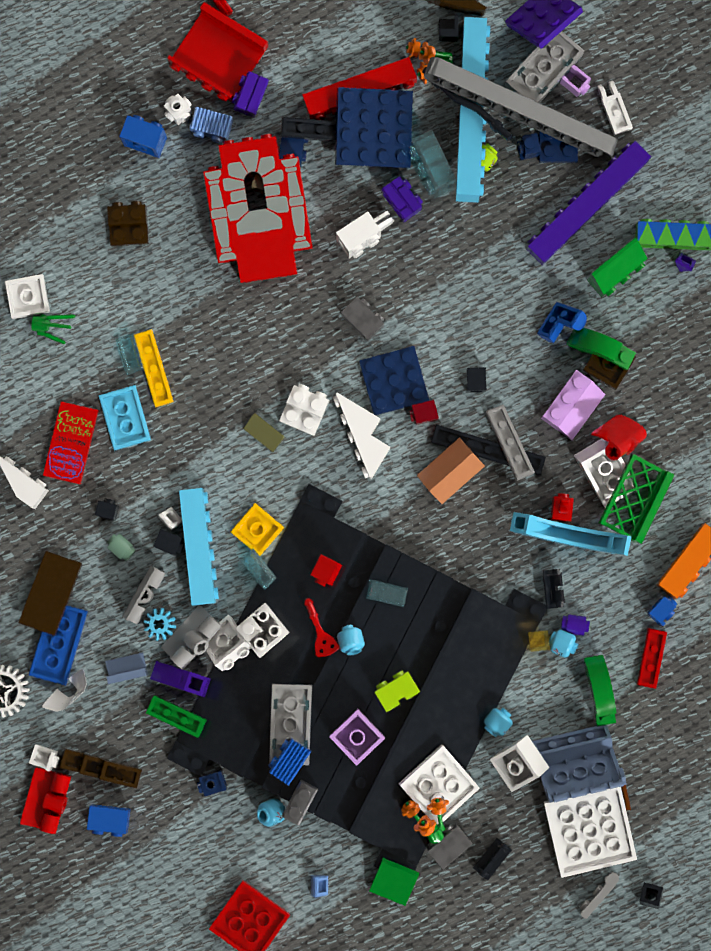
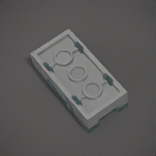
M561 31L542 49L537 47L509 77L504 87L541 104L559 84L562 77L566 76L571 67L576 65L582 58L584 50Z
M272 684L269 764L274 756L279 758L282 753L280 747L285 740L290 741L293 738L310 750L312 685ZM310 754L303 765L310 764Z

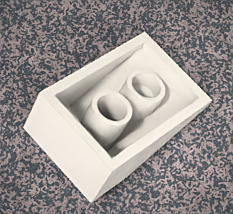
M600 439L575 454L574 457L601 503L606 508L626 465L622 457L618 460L609 459L605 453V448L609 442ZM631 478L624 481L625 491L634 488ZM623 495L618 496L615 502L622 499Z

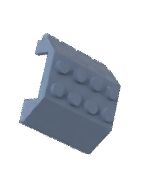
M607 725L594 726L532 741L549 766V769L540 776L549 803L622 787L627 784L624 771L619 767L612 738Z

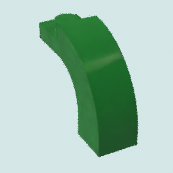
M587 328L581 330L573 329L566 345L581 353L597 355L624 370L629 369L636 352L623 346V343Z
M598 655L584 658L585 672L593 698L596 725L598 727L616 723L615 699L604 656Z

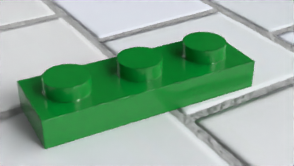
M156 695L153 696L146 714L197 738L200 737L207 719Z

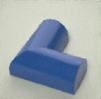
M556 302L537 334L546 341L554 343L564 326L575 330L583 329L587 322V316L582 310Z

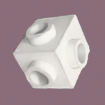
M179 94L170 96L165 101L164 108L166 112L164 114L171 122L175 121L179 125L191 117L192 111L190 106L192 104L185 96L183 98Z

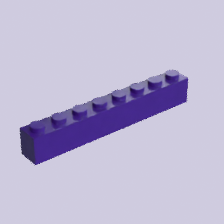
M636 141L632 145L628 143L621 150L622 154L618 158L615 156L609 161V167L605 171L601 169L594 176L596 180L592 184L588 182L581 189L583 193L579 197L575 195L567 203L569 206L565 210L560 209L554 217L556 219L551 224L547 222L540 229L542 233L538 237L534 235L527 242L529 246L526 250L541 265L545 264L649 162L652 156Z

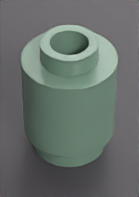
M114 534L107 541L109 544L107 548L120 560L128 561L136 551L133 548L134 545L121 534L117 536Z

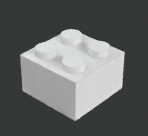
M528 735L502 749L490 759L511 792L539 778L549 769V766Z

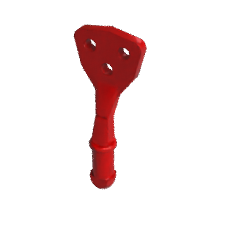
M306 598L304 605L317 632L315 642L316 656L319 658L329 656L339 650L340 647L332 636L324 632L319 623L318 613L313 605L314 602L310 598Z

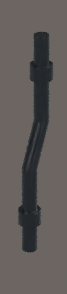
M425 67V68L423 69V71H422L423 74H425V71H426V68H427V67ZM431 83L437 89L440 88L453 102L476 112L490 125V128L495 133H499L506 141L511 140L513 136L503 127V124L498 119L495 120L480 105Z

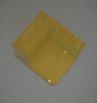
M548 630L528 632L529 652L550 650Z

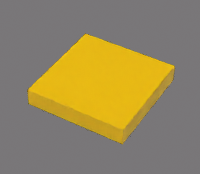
M254 503L231 530V533L260 557L284 527Z

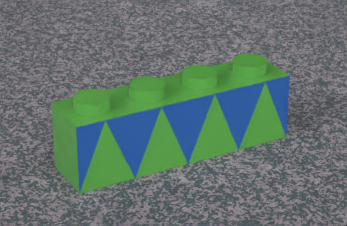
M641 219L635 226V237L642 248L711 250V224L708 221H699L697 224H693L688 220L671 223V220L667 219L660 220V222H652V219Z

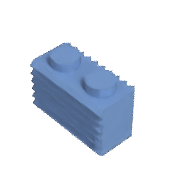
M196 107L190 131L195 137L204 138L206 136L216 143H222V141H227L229 138L233 117Z

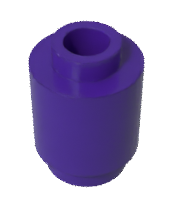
M563 615L561 630L584 636L585 632H589L590 621H586V616Z

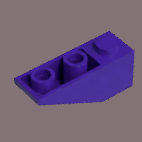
M158 661L155 662L150 677L151 680L205 697L211 680L210 678Z

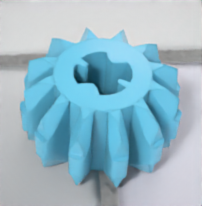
M164 608L160 609L159 614L157 609H153L154 616L150 613L146 614L150 621H143V623L149 624V627H145L144 631L151 630L148 637L151 638L156 633L155 640L157 641L160 639V634L163 640L167 639L166 632L172 636L173 632L169 628H176V625H170V622L175 621L176 618H168L172 613L171 611L164 615ZM156 620H163L164 623L162 624H164V628L157 629V624H155Z

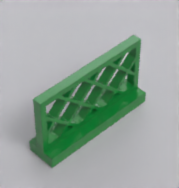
M631 454L600 518L599 524L619 534L631 536V541L642 544L672 482L674 474L653 465L635 454ZM635 460L640 462L642 471L633 472L632 465ZM655 470L658 472L655 480L650 482L647 472ZM643 473L646 483L637 486L635 476ZM631 478L634 488L625 491L624 481ZM647 486L649 494L646 498L641 499L639 489ZM635 491L638 500L629 503L626 493ZM623 495L626 505L617 508L615 500L618 496ZM639 503L641 511L638 515L633 516L630 506ZM627 508L630 518L621 521L618 511ZM614 512L617 522L614 524L605 522L608 515ZM628 521H631L632 524L630 534L624 532L622 525Z

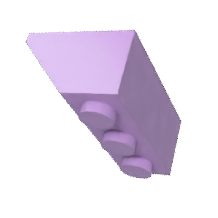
M576 370L541 419L570 440H573L605 394L592 380Z

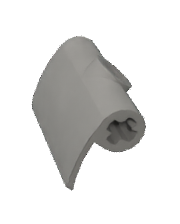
M150 565L122 615L125 620L135 624L139 623L146 610L140 606V603L151 602L154 594L150 585L158 589L166 573ZM147 590V591H148L147 594H148L149 596H148V598H143V600H142L141 598H142L143 594L145 593V591Z
M199 605L161 648L178 667L184 669L196 655H201L208 649V642L221 629L222 625Z

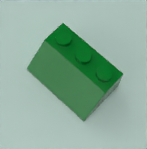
M635 237L591 273L587 279L601 298L605 294L609 297L617 290L615 288L616 285L619 283L625 284L631 278L629 275L633 271L638 273L646 266L644 262L648 258L638 239Z

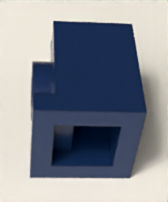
M537 133L524 135L521 141H517L520 160L539 157L541 149Z
M223 770L199 777L200 782H197L199 793H204V797L228 789ZM209 781L214 782L215 786L213 788L208 787Z

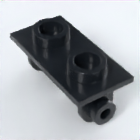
M560 569L542 570L546 609L564 607V590H558V586H563L562 572H560Z
M496 838L473 869L480 876L489 880L512 849Z

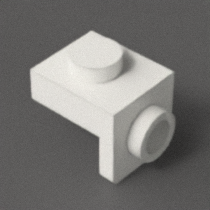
M36 744L29 763L44 768L46 771H51L57 767L59 757H57L58 751Z

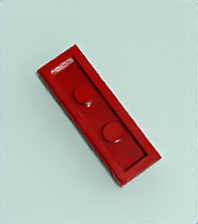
M651 628L647 629L636 685L656 689L667 632Z

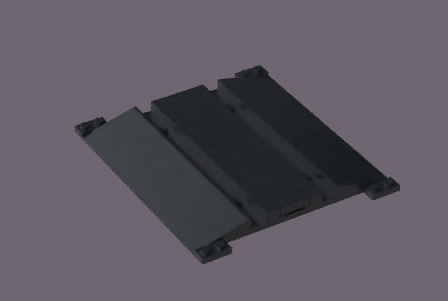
M308 484L236 624L237 626L240 625L266 603L290 633L261 658L251 648L249 654L244 658H238L234 662V666L229 670L221 671L214 666L209 676L211 680L205 697L199 696L191 711L207 719L200 737L197 738L181 730L167 759L199 776H202L209 760L238 776L245 777L261 785L263 789L278 795L288 802L300 780H303L318 788L307 810L308 812L314 813L315 816L329 823L332 822L349 831L350 834L382 849L373 865L374 867L379 868L382 859L385 858L415 871L429 843V839L413 829L414 825L418 823L414 817L407 818V816L402 815L403 805L412 799L401 788L399 783L441 744L461 767L466 770L486 730L484 728L486 726L484 719L493 708H497L547 610L546 605L516 589H513L505 605L499 603L479 591L334 518L343 501ZM321 554L342 565L332 586L326 583L324 587L314 582L316 578L311 576ZM310 598L314 602L313 605L318 613L322 629L332 636L337 643V635L342 631V627L353 625V627L361 629L365 642L362 651L355 655H347L339 648V650L329 656L317 657L315 651L317 632L304 605L305 599ZM401 670L404 673L408 671L420 692L408 700L405 697L400 699V705L386 712L374 692L377 690L376 686L385 680L387 683L394 680L393 675ZM272 684L312 685L311 753L309 765H302L288 786L269 773L271 770L268 765L270 758ZM274 699V709L278 707V699ZM305 700V710H309V700ZM359 709L385 736V739L356 766L329 736L351 714ZM273 739L274 749H276V739ZM304 740L306 748H308V740ZM420 809L417 814L421 818L425 814Z

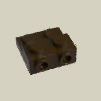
M142 201L130 202L131 205L114 202L112 206H107L111 247L149 244L147 206L142 204Z
M592 354L583 371L614 390L618 388L628 371Z

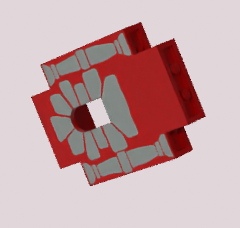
M272 134L261 135V139L253 140V137L242 138V142L234 143V140L223 141V145H218L222 169H219V166H212L207 168L208 171H203L217 260L219 264L237 261L240 283L298 275L295 252L313 249L299 157H295L294 154L283 155V159H280L276 136L272 137ZM250 172H257L262 176L267 203L266 209L248 210L244 178Z

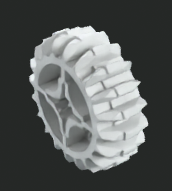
M0 665V690L2 689L1 686L11 689L4 693L5 696L0 694V699L5 704V707H0L2 717H6L7 712L9 716H13V709L16 712H20L18 705L22 707L26 705L22 699H29V696L23 694L30 691L29 688L23 687V685L28 684V681H21L25 675L17 676L19 669H15L12 672V666H8L5 671L4 665ZM1 675L9 676L15 681V684L7 685ZM18 689L16 700L11 704L10 694Z

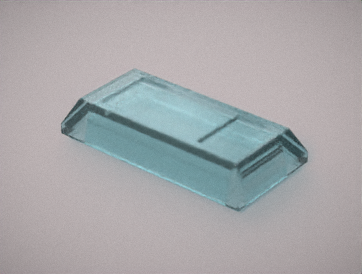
M131 333L117 338L116 342L126 375L144 370L134 334Z
M251 549L241 560L242 564L264 590L277 578L254 549Z
M370 579L366 599L404 607L408 588Z

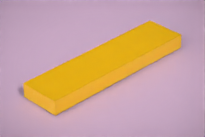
M153 330L134 334L155 407L173 403V397Z

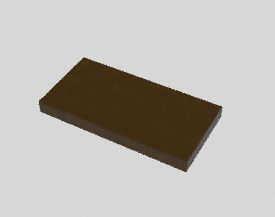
M45 551L18 623L56 636L83 564Z

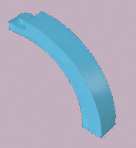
M517 512L513 513L510 527L511 532L569 546L628 556L631 536L572 526Z

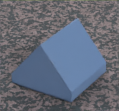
M311 875V896L320 897L328 895V875Z

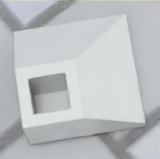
M266 603L236 627L259 658L290 633Z

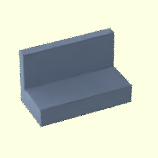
M143 653L105 661L108 671V684L148 675Z

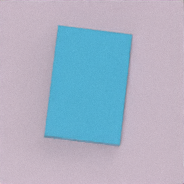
M136 385L99 395L114 451L151 440Z

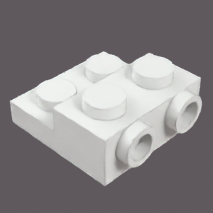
M302 384L294 385L279 422L315 436L329 404V400L326 399L327 395L319 391L316 394L309 392L310 388Z
M227 615L219 622L222 627L208 642L209 646L206 650L214 665L221 671L231 669L234 666V662L238 658L246 657L251 649L236 629L237 625L230 615Z

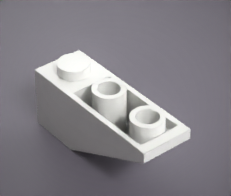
M0 457V466L16 497L31 508L36 509L49 491L45 488L47 484L38 478L33 480L29 477L31 475L29 471L23 467L19 470L14 466L16 462L9 457Z

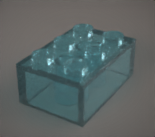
M433 130L411 139L409 153L412 161H417L418 163L417 171L421 179L425 178L426 180L425 188L429 196L433 195L434 199L455 190L457 180Z

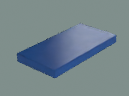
M67 605L56 636L41 632L29 676L67 685L88 611Z

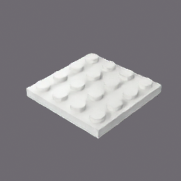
M621 787L606 789L605 791L593 794L589 793L576 798H568V800L555 803L543 802L561 878L637 860Z

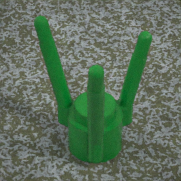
M41 314V316H34L31 328L32 331H37V335L65 344L64 340L45 331H48L50 327L71 329V325L51 323L50 320L75 318V315Z

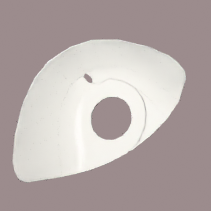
M80 669L69 678L77 689L75 695L67 697L56 689L42 707L53 711H61L74 702L85 691L87 685L84 670Z

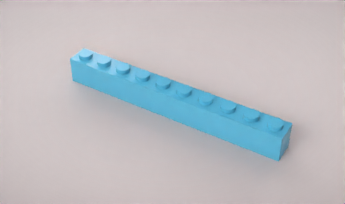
M464 17L461 68L485 78V72H488L489 60H485L486 54H489L490 43H486V37H490V26L487 25V18ZM460 105L456 201L478 203L479 197L483 196L484 184H480V179L484 178L485 166H481V160H485V148H482V142L486 141V131H483V124L486 125V121L476 112Z

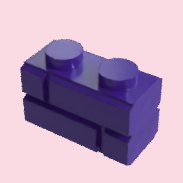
M250 71L247 72L246 76L242 75L239 82L241 90L239 93H235L232 103L235 104L233 109L254 118L269 80Z
M399 176L383 187L381 193L404 223L422 210L421 204L423 202L418 194L413 195L410 191L412 188L410 183L406 179L402 180Z

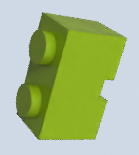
M401 670L393 675L394 680L389 683L385 680L376 686L377 690L374 692L386 712L400 705V699L405 697L408 700L420 692L408 671L404 673Z

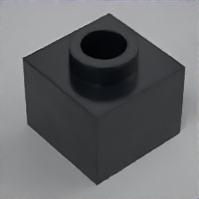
M104 498V502L98 500L95 516L116 521L119 506L115 505V501Z
M644 882L639 901L640 905L659 909L664 891L663 887ZM650 894L656 897L653 901L648 899Z

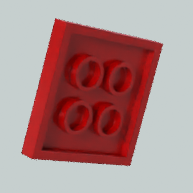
M243 880L209 930L238 951H266L291 914Z

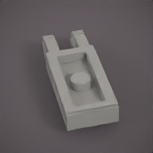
M612 872L604 878L605 884L603 886L599 884L592 892L594 897L590 901L586 899L581 904L579 914L583 918L587 919L616 886V883L619 881L617 873Z

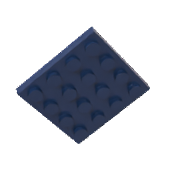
M338 87L335 165L411 168L413 91Z

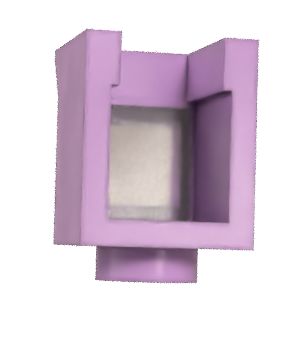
M573 65L570 72L562 77L560 84L578 97L580 94L584 95L591 86L588 84L591 78L577 66Z

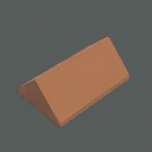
M459 437L424 468L417 477L431 494L443 504L485 465Z

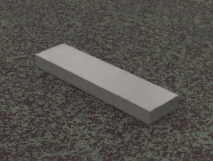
M504 404L487 410L485 414L516 481L533 475L535 473Z

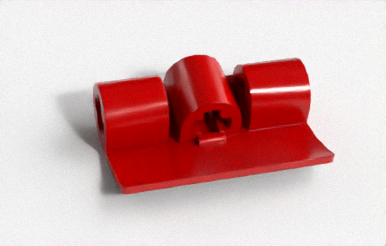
M618 414L593 431L591 435L609 442L605 448L606 456L611 460H618L624 454L629 455L646 438L647 432L636 421Z
M36 767L20 824L39 828L40 831L56 834L61 814L64 813L68 800L66 795L71 776Z

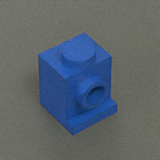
M662 596L647 614L658 625L664 626L666 624L664 620L668 621L675 614L673 610L676 608L677 603L670 596L668 598Z

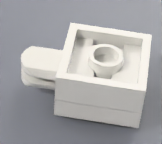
M388 211L375 219L372 218L369 212H366L336 232V240L348 258L352 256L357 258L363 254V249L368 246L372 248L380 242L378 239L381 238V231L394 222L392 217L388 218L390 216Z

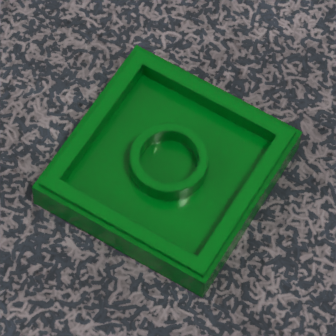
M383 858L369 892L406 906L418 879L419 872Z

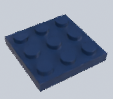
M415 346L359 361L375 416L429 401Z

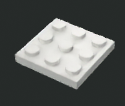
M442 744L399 783L408 796L415 803H418L421 811L430 820H435L437 825L439 824L437 815L432 814L431 810H427V805H430L432 799L442 798L449 801V804L446 805L447 811L442 814L444 822L480 789Z

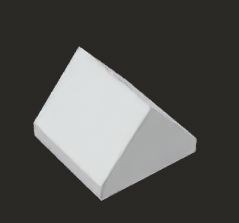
M172 507L159 514L158 517L170 532L182 523L181 517Z

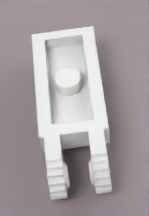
M614 81L608 82V87L612 93L611 96L607 97L602 84L597 86L615 136L632 130L633 127L622 97L618 93Z

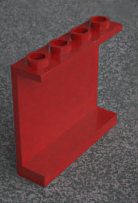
M203 2L198 19L173 57L168 56L169 66L176 72L180 70L184 72L186 78L190 81L195 82L197 80L202 84L201 87L208 92L213 90L218 93L217 97L221 100L232 102L235 93H239L241 90L239 82L242 75L246 76L248 71L252 72L268 48V41Z

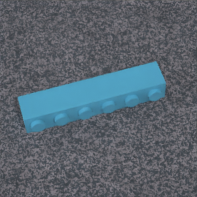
M203 488L179 490L191 605L216 603V599H219L218 587L214 588V580H217L216 568L212 569V561H215L214 549H210L209 543L213 541L212 530H208L207 523L211 522L210 512L206 511L205 504L209 503L208 493L204 492Z

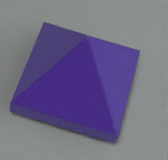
M679 252L675 263L680 272L692 271L696 260Z

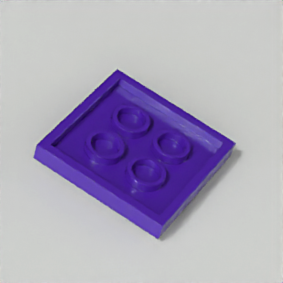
M528 0L507 18L505 23L516 33L542 49L582 14L583 10L581 6L572 0Z

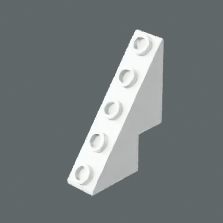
M336 393L333 400L336 407H341L343 414H340L343 424H348L350 429L347 432L351 443L355 442L357 449L354 452L358 461L362 459L364 467L361 468L365 478L369 477L372 479L390 450V446L371 436L381 419L339 393Z

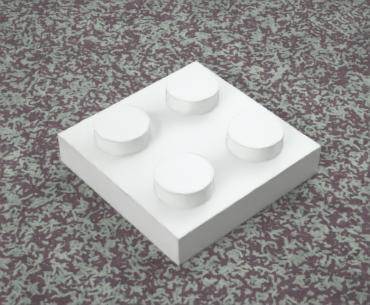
M43 274L5 281L12 319L50 313Z

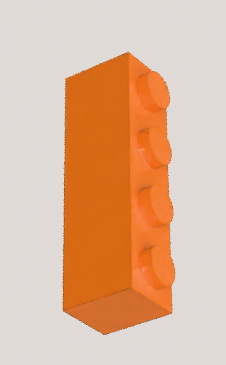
M706 523L700 526L656 584L674 599L682 598L688 591L686 587L690 581L693 583L700 575L698 573L702 566L705 568L711 561L709 557L711 555L710 526Z

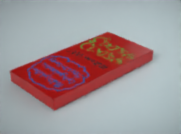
M66 402L60 403L43 476L81 485L99 410Z

